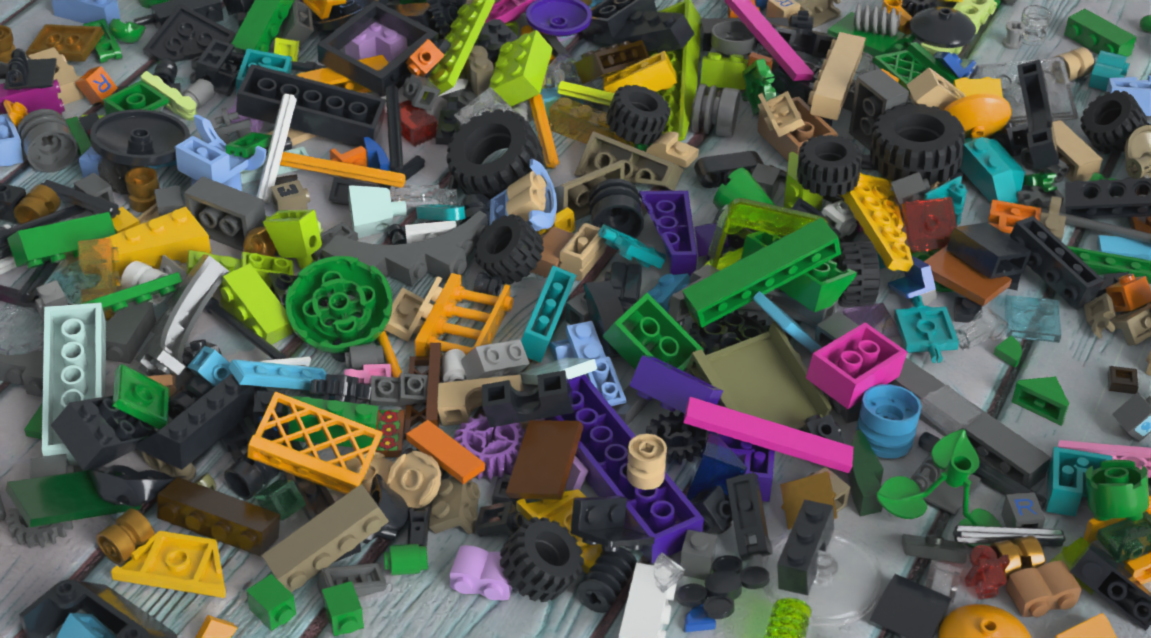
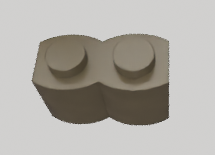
M473 46L465 63L466 78L471 82L472 92L479 96L489 94L487 91L494 72L493 63L488 59V53L484 47Z

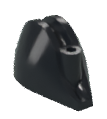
M376 473L372 479L370 495L389 522L382 526L378 532L371 534L363 540L365 544H368L377 537L393 541L396 533L405 524L409 515L408 506L402 496L392 490L383 478Z

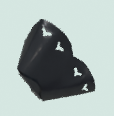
M112 465L108 468L100 466L87 469L99 497L113 505L139 506L142 503H148L157 497L158 493L174 479L186 477H171L164 472L155 470L137 472L130 467L122 465ZM114 471H116V472H118V473H125V474L116 476V474L114 473ZM148 477H152V478H154V479H155V478H160V479L151 480V479H149Z

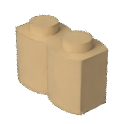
M531 171L508 186L507 196L509 200L506 203L508 216L510 214L518 215L527 222L530 211L540 210L543 212L545 210L546 182L541 175Z

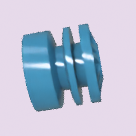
M879 384L870 387L864 392L856 430L861 429L877 457L899 458L911 451L922 407L920 400L911 391L892 384Z

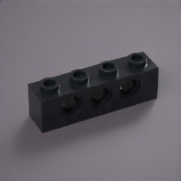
M1151 177L1065 182L1066 214L1087 219L1151 216Z

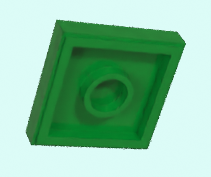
M120 364L115 370L112 406L160 430L168 424L169 388Z

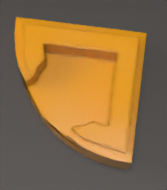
M207 615L195 638H230L237 627L232 622Z

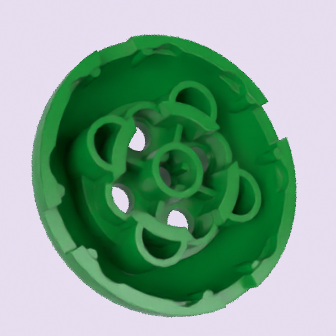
M333 256L313 262L298 273V278L291 287L289 286L285 306L290 326L304 343L322 352L340 354L350 352L349 346L371 344L383 333L391 317L393 300L387 279L375 266H369L360 262L355 257ZM348 295L353 296L355 298L350 300ZM324 300H328L329 305L326 307L320 306ZM358 314L361 315V317L358 318L353 315ZM334 321L332 325H326L327 322ZM337 339L342 341L339 345H332Z

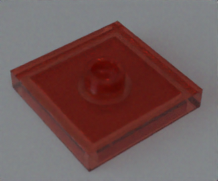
M952 197L904 202L902 204L911 253L938 250L948 245L950 234L954 227H957Z

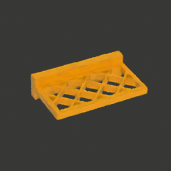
M275 392L255 435L252 436L249 442L247 457L340 493L348 494L362 484L383 432ZM277 403L289 406L293 414L278 419L275 412ZM311 414L317 417L320 424L305 429L300 417ZM296 419L301 431L286 436L281 424ZM336 424L342 426L346 434L332 439L327 427ZM277 426L282 438L270 441L263 438L262 435L265 430ZM323 430L328 441L313 446L308 434ZM363 434L374 438L370 446L359 449L355 437ZM304 436L309 448L302 451L292 449L289 441ZM350 440L355 451L341 456L336 444ZM331 447L336 458L327 462L321 460L317 451ZM358 457L362 465L359 474L347 470L344 462Z

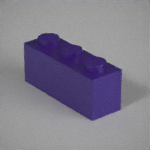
M642 355L629 385L638 390L637 395L647 400L655 398L661 401L660 406L672 412H675L677 409L683 413L686 412L689 397L717 405L723 393V390L653 356Z

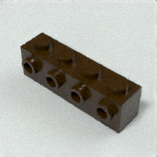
M643 40L633 43L626 41L619 45L614 44L607 48L603 47L596 51L586 52L581 55L582 59L575 62L574 65L582 84L603 79L608 75L649 58Z
M179 477L158 493L157 518L172 525H177L199 535L216 539L224 544L260 557L279 538L280 514Z

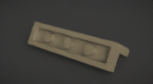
M1151 302L1132 311H1124L1110 319L1115 329H1122L1128 346L1137 345L1151 336V312H1149Z

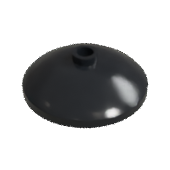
M950 7L923 9L916 13L910 21V31L913 36L919 41L934 47H961L970 43L976 33L974 22L966 14Z

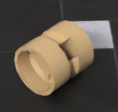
M1084 47L1057 55L1051 61V72L1060 83H1067L1076 78L1089 75L1094 68L1093 56Z
M640 434L629 442L627 478L632 486L638 489L650 490L659 487L664 482L667 447L662 438L653 434Z

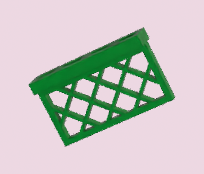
M917 42L910 43L908 50L874 56L872 61L880 69H884L899 79L898 83L908 91L907 84L913 80L912 78H916L928 68H931L951 84H953L954 80L959 79Z

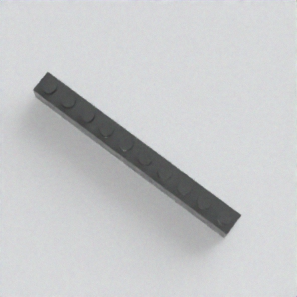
M837 311L817 324L815 341L823 348L859 325ZM905 358L900 376L888 384L903 387L919 398L922 406L919 416L920 420L944 437L964 429L971 445L977 452L979 461L1030 489L1046 477L1051 460L1049 455L911 360Z

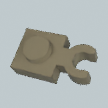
M1107 293L1084 305L1087 323L1092 327V332L1099 339L1102 338L1101 333L1104 328L1107 327L1111 333L1115 330L1114 324L1110 321V319L1116 316L1113 301Z

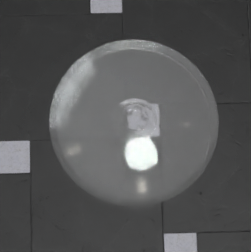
M834 527V532L826 552L819 550L817 574L808 596L778 589L777 563L792 529L781 533L771 541L773 553L772 555L762 557L761 567L767 569L770 575V582L763 587V590L774 606L787 616L809 625L824 627L840 626L860 619L876 604L882 585L881 565L872 549L855 535Z

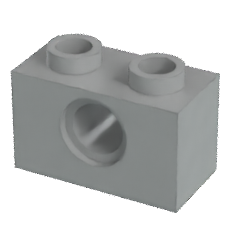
M521 339L477 346L461 359L468 380L517 375L530 364Z

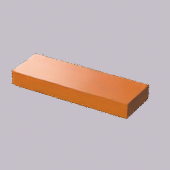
M429 420L406 433L407 441L422 453L432 456L441 468L462 484H465L485 470V462Z

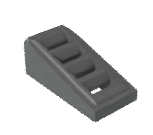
M379 563L322 568L317 581L322 600V589L343 584V582L352 581L358 597L386 590L388 586ZM367 575L371 576V582H368Z

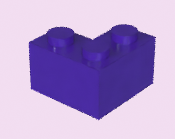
M718 434L714 474L737 477L754 472L758 474L762 501L770 502L775 451Z

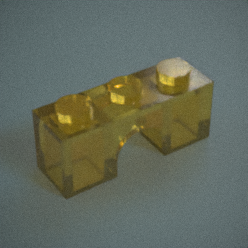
M110 238L78 241L79 265L83 274H97L101 276V281L97 286L90 289H81V303L117 292V286H121L120 272L115 270V262H119L118 247L113 246ZM112 309L104 311L105 320H110L117 312L113 313Z

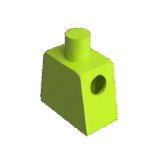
M314 209L278 210L263 221L274 246L282 258H296L300 269H304L313 263L311 255L322 246Z

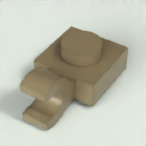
M1052 196L1048 213L1041 212L1040 222L1062 241L1066 216L1059 215L1062 198Z

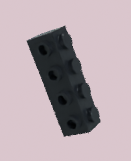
M1034 216L1016 222L1009 237L1032 251L1027 262L1032 271L1038 274L1075 310L1095 299L1104 283V280Z

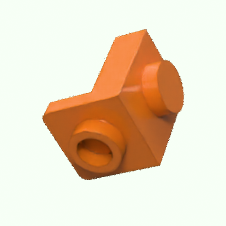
M362 146L340 154L335 148L330 150V160L368 167L367 150Z

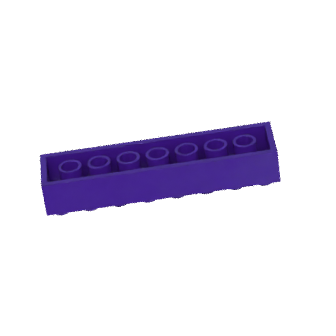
M585 374L568 379L572 389L574 413L544 419L548 421H581L584 428L575 455L588 469L585 480L598 497L623 496L627 498L624 527L655 537L654 544L643 545V549H640L651 564L682 551L687 530L702 532L704 518L666 472L664 482L655 489L643 490L631 485L627 478L629 442L635 437V434Z

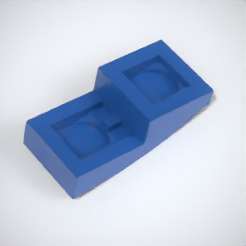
M364 137L368 167L390 171V163L384 150L371 138Z

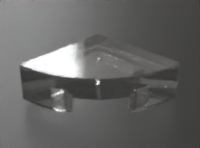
M664 553L659 554L654 563L655 583L662 593L684 577L685 571L684 568Z

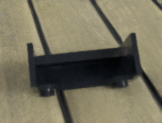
M63 580L54 585L19 614L26 638L48 637L65 622L69 613H76L80 609L87 614H93L105 627L117 634L116 638H177V635L171 629L107 585Z

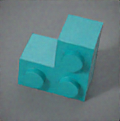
M247 49L236 78V96L251 64L291 74L292 57Z
M1053 447L1047 470L1046 512L1076 517L1081 498L1087 497V469L1093 466V470L1100 468V462L1112 460V456Z

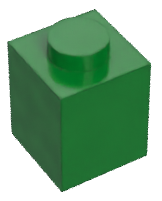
M272 574L246 590L249 610L271 631L281 624H286L296 615L294 595Z
M352 581L322 589L324 609L334 637L364 628L362 607Z

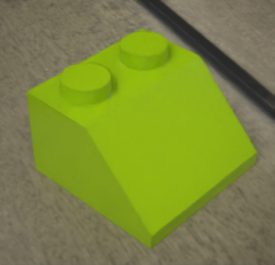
M792 151L789 153L783 213L787 215L799 197L821 212L823 196L818 193H811L810 190L804 189L802 184H799L797 177L798 155Z

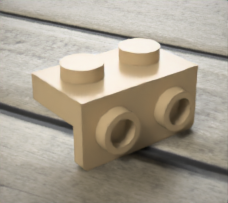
M788 91L767 102L763 93L758 95L762 102L758 104V107L763 117L768 115L764 119L770 131L775 129L778 137L805 125Z

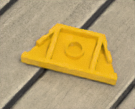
M579 489L565 491L562 500L542 499L541 501L526 503L525 499H519L516 501V509L528 521L535 517L539 520L545 517L550 522L555 520L559 522L562 528L566 527L570 534L574 498H585L586 496ZM575 536L577 539L576 544L581 547L583 552L580 555L584 558V564L581 567L587 574L603 550L601 549L602 545L586 544L582 542L581 537Z
M158 531L145 545L138 547L131 553L132 559L121 568L116 565L111 570L112 579L117 581L221 598L226 596L216 539Z

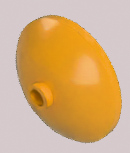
M993 94L966 96L952 102L944 109L950 112L952 116H955L965 130V138H985L998 132L1008 123L1012 114L1009 102Z
M970 604L954 609L943 619L938 632V638H1031L1026 627L1014 615L1001 608L986 604Z

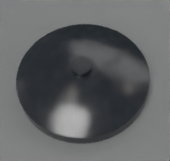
M347 0L346 4L334 5L329 17L326 19H321L315 12H311L313 30H335L374 0ZM375 0L383 5L389 2V0Z
M142 109L123 110L105 115L92 125L90 131L91 146L96 153L110 161L131 166H154L176 160L175 146L190 138L188 127L178 118L163 112Z

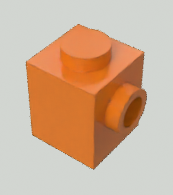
M428 39L409 57L406 64L412 74L424 77L445 55Z
M1124 275L1118 278V283L1106 288L1107 294L1112 298L1115 312L1132 311L1151 302V290L1146 276Z

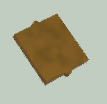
M828 471L780 484L783 499L781 508L785 511L789 531L792 530L804 499L833 505L834 519H838L834 500L836 493L833 492Z

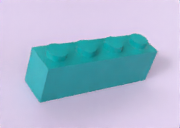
M552 266L521 339L527 358L539 363L542 362L577 275Z

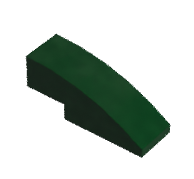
M861 429L855 430L852 442L854 447L853 463L848 473L852 499L861 517L882 511V505L878 502L876 493L882 487L881 482L884 468Z

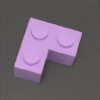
M375 22L345 45V54L356 60L383 55L388 63H390L407 49V38L397 33V31Z

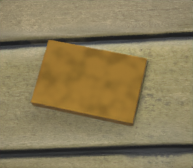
M45 24L25 53L29 59L28 55L54 47L60 55H64L66 61L85 62L103 36L104 31L102 27Z

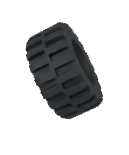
M906 104L903 107L900 105L895 106L892 110L884 111L873 124L870 159L875 169L884 177L888 176L891 181L920 172L922 180L927 178L929 185H935L938 181L942 183L948 177L951 178L960 169L965 130L955 116H952L946 110L941 111L939 107H927L925 104H919V106L913 104Z
M496 109L494 112H482V115L478 117L475 115L470 118L471 121L467 124L463 123L459 127L460 131L458 133L455 132L452 136V143H449L446 156L451 174L466 195L481 194L492 199L506 190L509 185L533 171L529 167L531 158L542 164L543 149L530 124L522 115L515 114V112L509 110L504 112L501 109ZM508 148L497 160L482 164L493 152Z

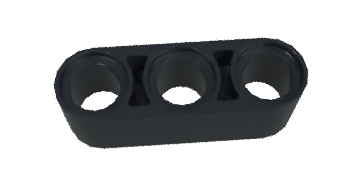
M745 151L700 158L695 163L694 170L703 187L716 188L720 187L722 183L726 186L731 181L728 176L736 169L743 167L752 175L757 164L764 165L757 152Z

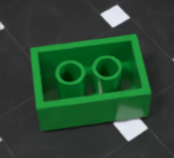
M648 293L615 321L602 336L635 370L642 355L653 356L683 371L687 367L693 352L701 349L704 351Z

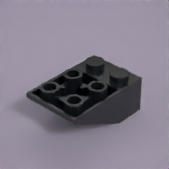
M113 395L70 402L51 424V427L82 470L104 466L136 450V444L157 433L156 429L113 407Z

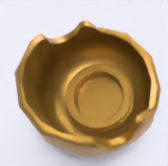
M257 227L248 232L244 240L243 252L276 257L277 249L265 227Z

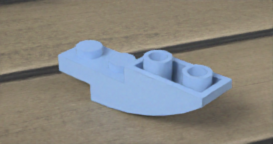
M587 321L567 325L566 334L573 350V358L595 359L597 369L585 375L611 406L625 404L624 392L610 357L605 356L593 322Z

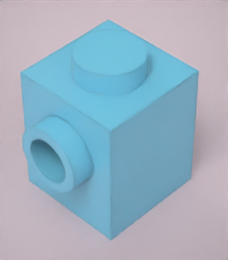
M207 346L201 349L187 367L197 376L207 380L213 387L232 374L228 368L230 362L215 349Z

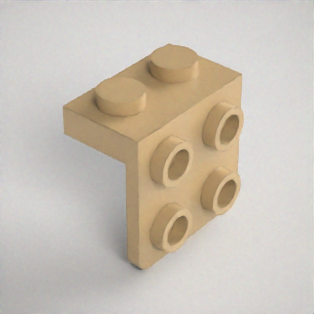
M437 276L425 299L402 287L393 303L391 317L385 330L407 342L413 333L418 335L425 322L421 317L427 319L434 306L430 301L436 302L443 289L438 286L442 278Z

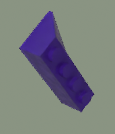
M688 190L639 191V196L663 241L670 274H688L691 277L697 266V248Z

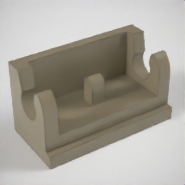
M841 0L796 1L800 4V10L809 11L808 16L814 17L813 28L841 17V11L833 4V1L839 4Z

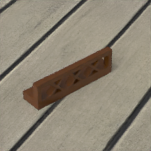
M430 343V356H410L408 374L428 375L427 402L424 403L426 408L418 412L413 408L416 404L406 405L404 440H407L406 433L411 431V427L419 421L423 423L429 420L439 428L438 384L441 383L442 373L441 343ZM415 366H429V369L424 373H420L415 369Z

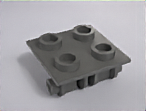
M930 453L910 479L918 484L921 493L931 486L945 470L938 468L933 463ZM973 474L968 478L971 481L969 495L981 481V478ZM943 481L923 499L955 515L963 504L964 487L954 488Z

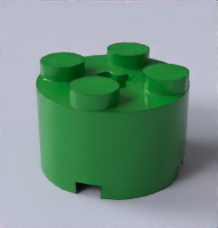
M1117 459L1100 462L1101 467L1093 470V466L1087 469L1088 507L1094 513L1096 520L1106 521L1111 518H1125L1130 521H1137L1143 518V512L1150 506L1148 471L1146 467L1142 465V469L1135 467L1134 461Z

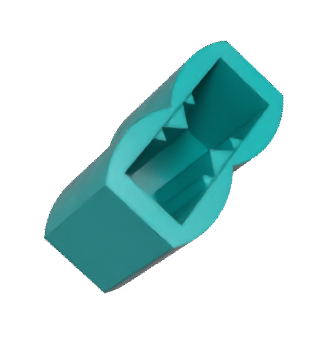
M1101 50L1091 73L1088 87L1107 91L1109 78L1125 77L1130 63H1126L1127 56Z

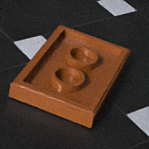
M947 246L924 261L931 266L934 281L982 307L1010 287L1012 281L1007 276L989 279L946 249Z

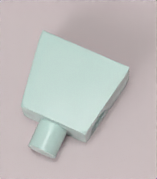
M349 186L348 200L352 229L358 233V238L388 232V228L393 225L394 216H406L405 201L391 202L389 189Z

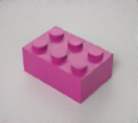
M865 322L814 352L806 379L849 409L862 401L864 392L870 387L888 384L898 378L907 351Z

